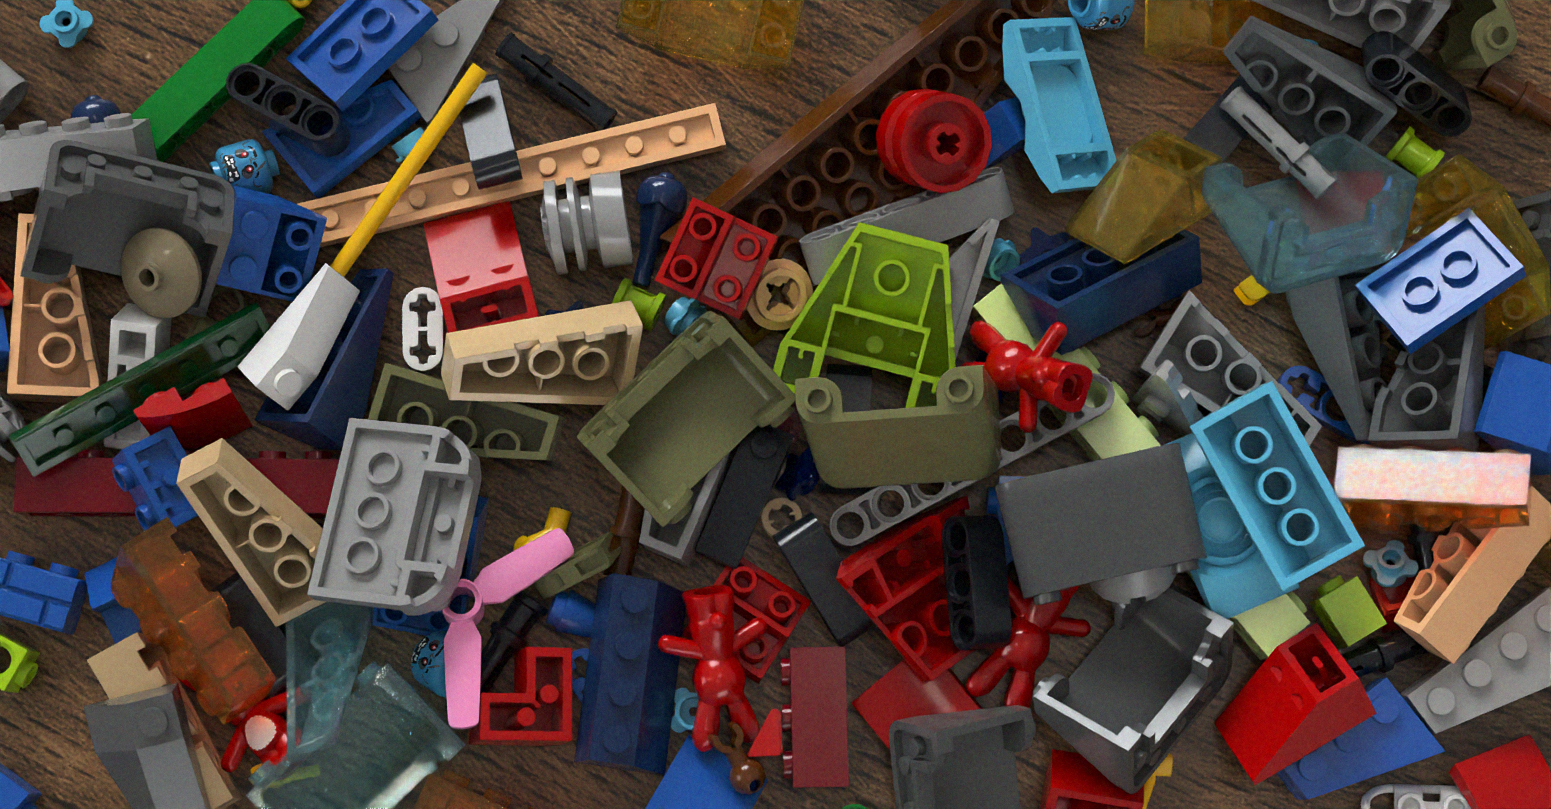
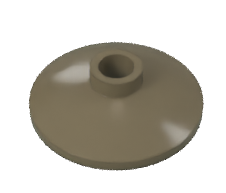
M150 228L134 235L125 246L121 258L122 281L128 295L141 310L154 317L172 318L187 312L194 305L201 290V268L194 250L184 238L165 228Z

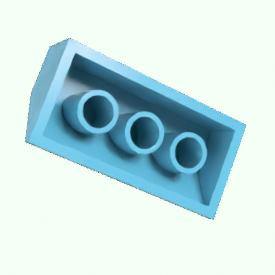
M1273 381L1256 387L1189 426L1281 591L1290 588L1365 546Z

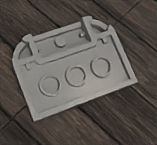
M349 418L307 595L319 601L401 610L410 616L422 615L431 611H441L446 608L460 580L480 491L482 475L478 456L463 441L445 428Z

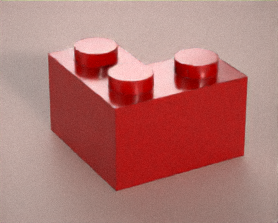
M525 647L514 654V693H480L479 723L477 726L469 728L468 745L560 746L571 742L572 648Z

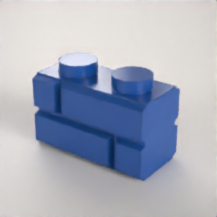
M8 550L6 559L0 557V615L73 635L81 615V607L84 605L88 592L86 581L77 579L79 570L53 562L49 571L33 567L35 557Z

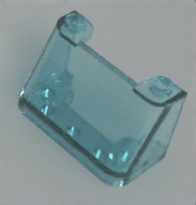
M1342 132L1324 137L1310 147L1309 153L1337 178L1333 186L1317 200L1294 176L1245 188L1243 186L1241 170L1231 163H1221L1205 167L1202 196L1256 282L1268 291L1276 294L1391 260L1402 247L1406 236L1418 178Z
M373 661L353 680L358 687L275 765L268 759L248 778L253 786L247 792L246 797L258 809H392L425 776L431 775L438 768L437 760L440 762L445 759L449 761L466 745L465 738L458 729L451 728L448 724V719L388 661L381 666Z

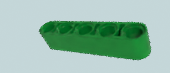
M287 0L250 1L131 114L132 120L149 118L157 161L164 162L232 98L226 88V79L234 67L240 64L251 63L263 68L301 31L305 24V18Z

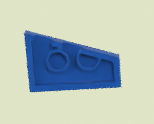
M392 79L366 89L343 112L337 106L333 107L350 131L349 145L339 155L332 157L320 155L272 128L261 131L317 199L321 198L422 117L418 109ZM333 124L323 126L317 136L327 134L332 129Z

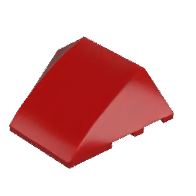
M968 495L956 498L898 524L841 561L836 580L872 619L903 659L925 681L934 680L975 651L959 650L951 639L942 549V529L944 523L952 516H965L964 510H970Z

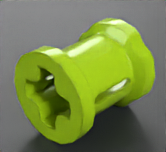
M1409 126L1389 150L1385 158L1389 161L1394 159L1415 174V181L1421 184L1446 153L1441 149L1437 151L1432 149L1414 135L1415 129Z
M625 277L614 296L612 304L631 300L644 324V329L651 332L662 313L667 295L661 292L658 295H654L633 286L632 280Z

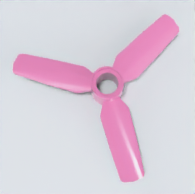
M557 528L484 567L474 582L460 579L455 591L451 595L449 604L442 610L446 621L450 624L444 638V662L448 724L451 728L464 730L475 727L479 723L482 637L476 625L483 618L484 605L504 603L574 555V548L569 537L562 529ZM459 595H468L475 600L473 608L465 614H457L450 610L452 600Z

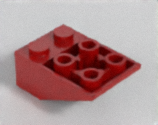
M510 200L423 223L448 333L540 317Z
M1315 623L1278 645L1214 724L1254 785H1257L1377 713L1359 677L1318 623Z

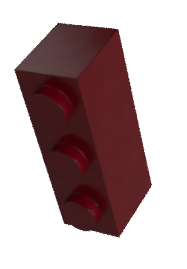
M845 647L790 648V658H781V686H790L791 704H782V732H791L792 751H783V779L792 778V788L849 787Z

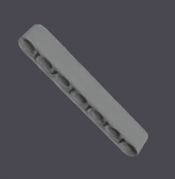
M1092 373V382L1102 384L1107 390L1108 395L1105 403L1097 408H1090L1084 404L1079 412H1066V422L1061 428L1056 430H1049L1042 425L1040 414L1043 408L1050 404L1038 400L1036 429L1031 433H1025V444L1018 451L1009 452L1001 445V461L996 472L1106 413L1114 403L1115 396L1113 385L1108 378L1101 374ZM1019 411L1000 421V435L1008 426H1019ZM980 480L944 482L942 491L936 495L925 493L920 484L879 486L838 508L830 519L829 528L831 534L837 542L843 545L854 546L864 543ZM891 490L900 493L904 500L902 512L895 517L886 515L880 506L882 496ZM849 512H855L863 519L864 528L857 538L846 536L841 529V520Z

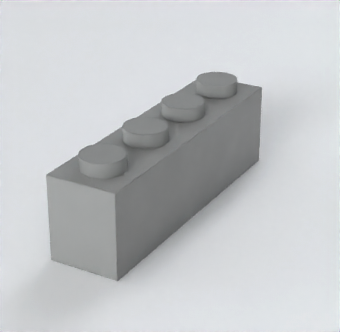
M120 113L105 117L104 122L90 123L88 117H76L62 121V126L47 127L46 121H32L19 125V130L5 131V126L0 124V202L13 200L14 196L30 193L37 187L40 192L51 146L57 141H78L157 161L149 118L132 120L130 113Z
M1189 290L1159 333L1137 370L1150 377L1166 359L1169 360L1183 377L1177 390H1182V388L1189 390L1198 408L1207 414L1214 412L1256 387L1273 381L1298 428L1310 446L1322 425L1266 371L1262 364L1229 333L1230 331Z

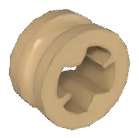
M775 498L764 507L761 517L762 526L769 536L772 537L779 532V530L772 527L774 520L768 519L771 511L779 513L782 507H786L792 511L789 513V518L795 517V521L802 518L801 509L791 499Z

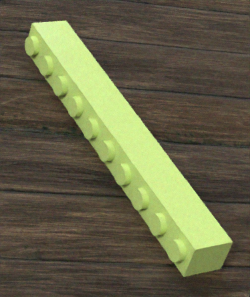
M1002 283L973 306L970 316L975 322L981 320L991 324L1007 340L1027 344L1032 351L1038 345L1039 341L1031 335ZM1084 346L1067 352L1064 355L1055 352L1052 356L1062 361L1085 365L1092 370V373L1100 374L1097 370L1100 368V363L1092 352ZM1111 381L1115 391L1114 403L1111 408L1103 415L1069 432L1092 461L1161 446L1156 440L1159 436L1156 428L1143 415L1137 418L1126 405L1130 402L1127 394L1115 381ZM1091 382L1084 404L1090 408L1102 406L1107 400L1108 393L1106 388L1098 382ZM1051 404L1047 405L1054 416L1064 425L1067 417L1066 412ZM1190 571L1186 572L1194 581ZM1292 591L1228 619L1234 622V630L1260 660L1268 658L1278 645L1297 635L1311 623L1304 615L1307 612L1306 606Z

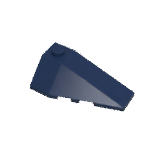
M388 268L359 270L350 283L359 289L360 292L316 379L289 410H286L267 396L255 418L256 422L317 449L342 451L349 418L362 419L366 412L394 275L393 272Z

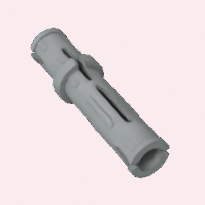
M1241 85L1235 88L1221 103L1220 107L1233 117L1252 138L1260 143L1280 163L1279 169L1284 174L1290 172L1314 195L1313 197L1316 200L1324 195L1337 181V178L1309 153L1311 148L1305 142L1299 144L1244 91Z

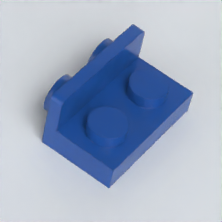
M171 426L122 449L112 459L114 464L112 473L115 481L124 492L129 491L137 505L135 515L139 524L146 532L151 531L156 540L166 536L173 529L199 517L176 484L181 459L187 455Z

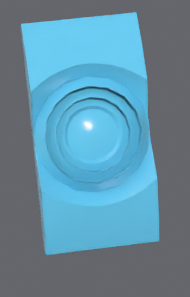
M1075 17L1016 19L1004 23L1002 43L1004 81L1021 103L1022 115L1025 119L1024 151L1040 179L1051 193L1112 188L1123 184Z
M1191 433L1167 443H1180L1207 558L1198 560L1200 569L1190 571L1206 608L1229 619L1300 588L1297 583L1284 591L1279 589L1194 435Z

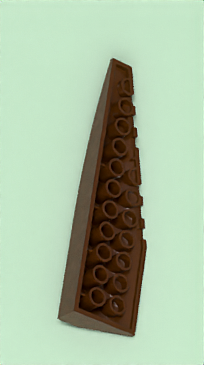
M950 0L850 78L707 196L703 202L778 236L779 239L769 260L782 258L791 260L799 264L810 277L799 242L802 237L917 194L920 190L917 186L900 182L885 169L877 152V129L882 114L891 102L910 90L927 88L968 98L981 108L1004 77L1002 75L1004 72L1002 49L1003 24L1009 20L1048 18L1053 12L1054 8L1052 6L1057 0ZM683 217L659 236L668 250ZM767 283L766 287L769 288L768 291L772 295L769 304L774 300L789 304L781 292L785 286L784 283L780 287ZM812 283L814 293L818 285ZM747 310L741 320L720 311L751 347L755 346L772 331L755 323Z

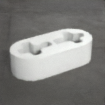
M419 287L410 291L404 298L402 306V335L405 361L412 370L423 374L434 373L442 366L446 334L445 319L438 293L431 288ZM422 298H427L430 305L436 306L435 311L428 312L427 326L421 327V319L418 313L412 311L413 307L420 306ZM421 335H427L429 347L436 350V355L429 356L428 363L421 364L417 356H412L413 351L420 350Z

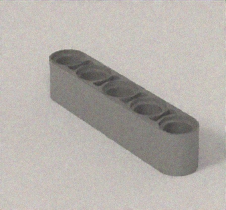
M999 167L984 169L974 182L959 191L938 193L926 190L809 233L802 237L799 242L812 283L819 285L859 222L940 243L978 229L988 218L998 221L1007 218L1015 210L1003 169Z

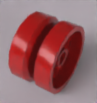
M927 88L910 90L894 99L882 114L876 133L878 155L885 169L900 182L938 193L959 191L974 182L986 167L992 148L990 126L983 111L968 98Z

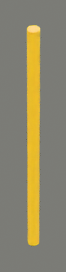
M472 63L330 265L341 276L345 277L488 74L476 64Z

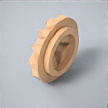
M784 258L769 260L746 309L753 321L770 330L791 328L813 294L809 275L799 264ZM767 283L778 287L784 283L785 286L781 292L789 304L787 305L775 300L769 304L772 295L768 291L769 288L766 287Z

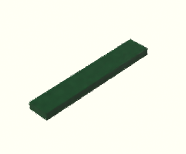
M254 302L9 434V437L32 476L35 477L138 421L139 419L133 410L143 405V402L152 394L160 391L166 392L175 387L182 397L201 385L234 369L271 327L259 305Z

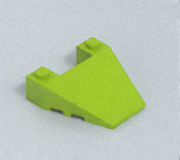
M859 222L781 341L773 371L795 394V379L820 377L824 358L827 355L911 377L912 381L904 408L937 406L936 390L938 381L949 369L956 368L948 245Z

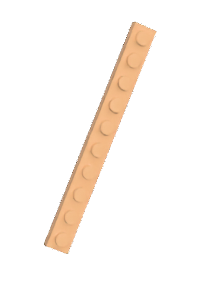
M712 103L518 150L516 152L523 179L482 190L478 189L471 162L418 174L414 177L375 234L472 211L509 200L514 201L543 194V181L555 180L557 190L566 188V178L573 177L576 185L589 183L590 174L620 170L622 175L725 150L726 143L716 104ZM389 182L298 203L297 205L327 218L320 247L348 241Z

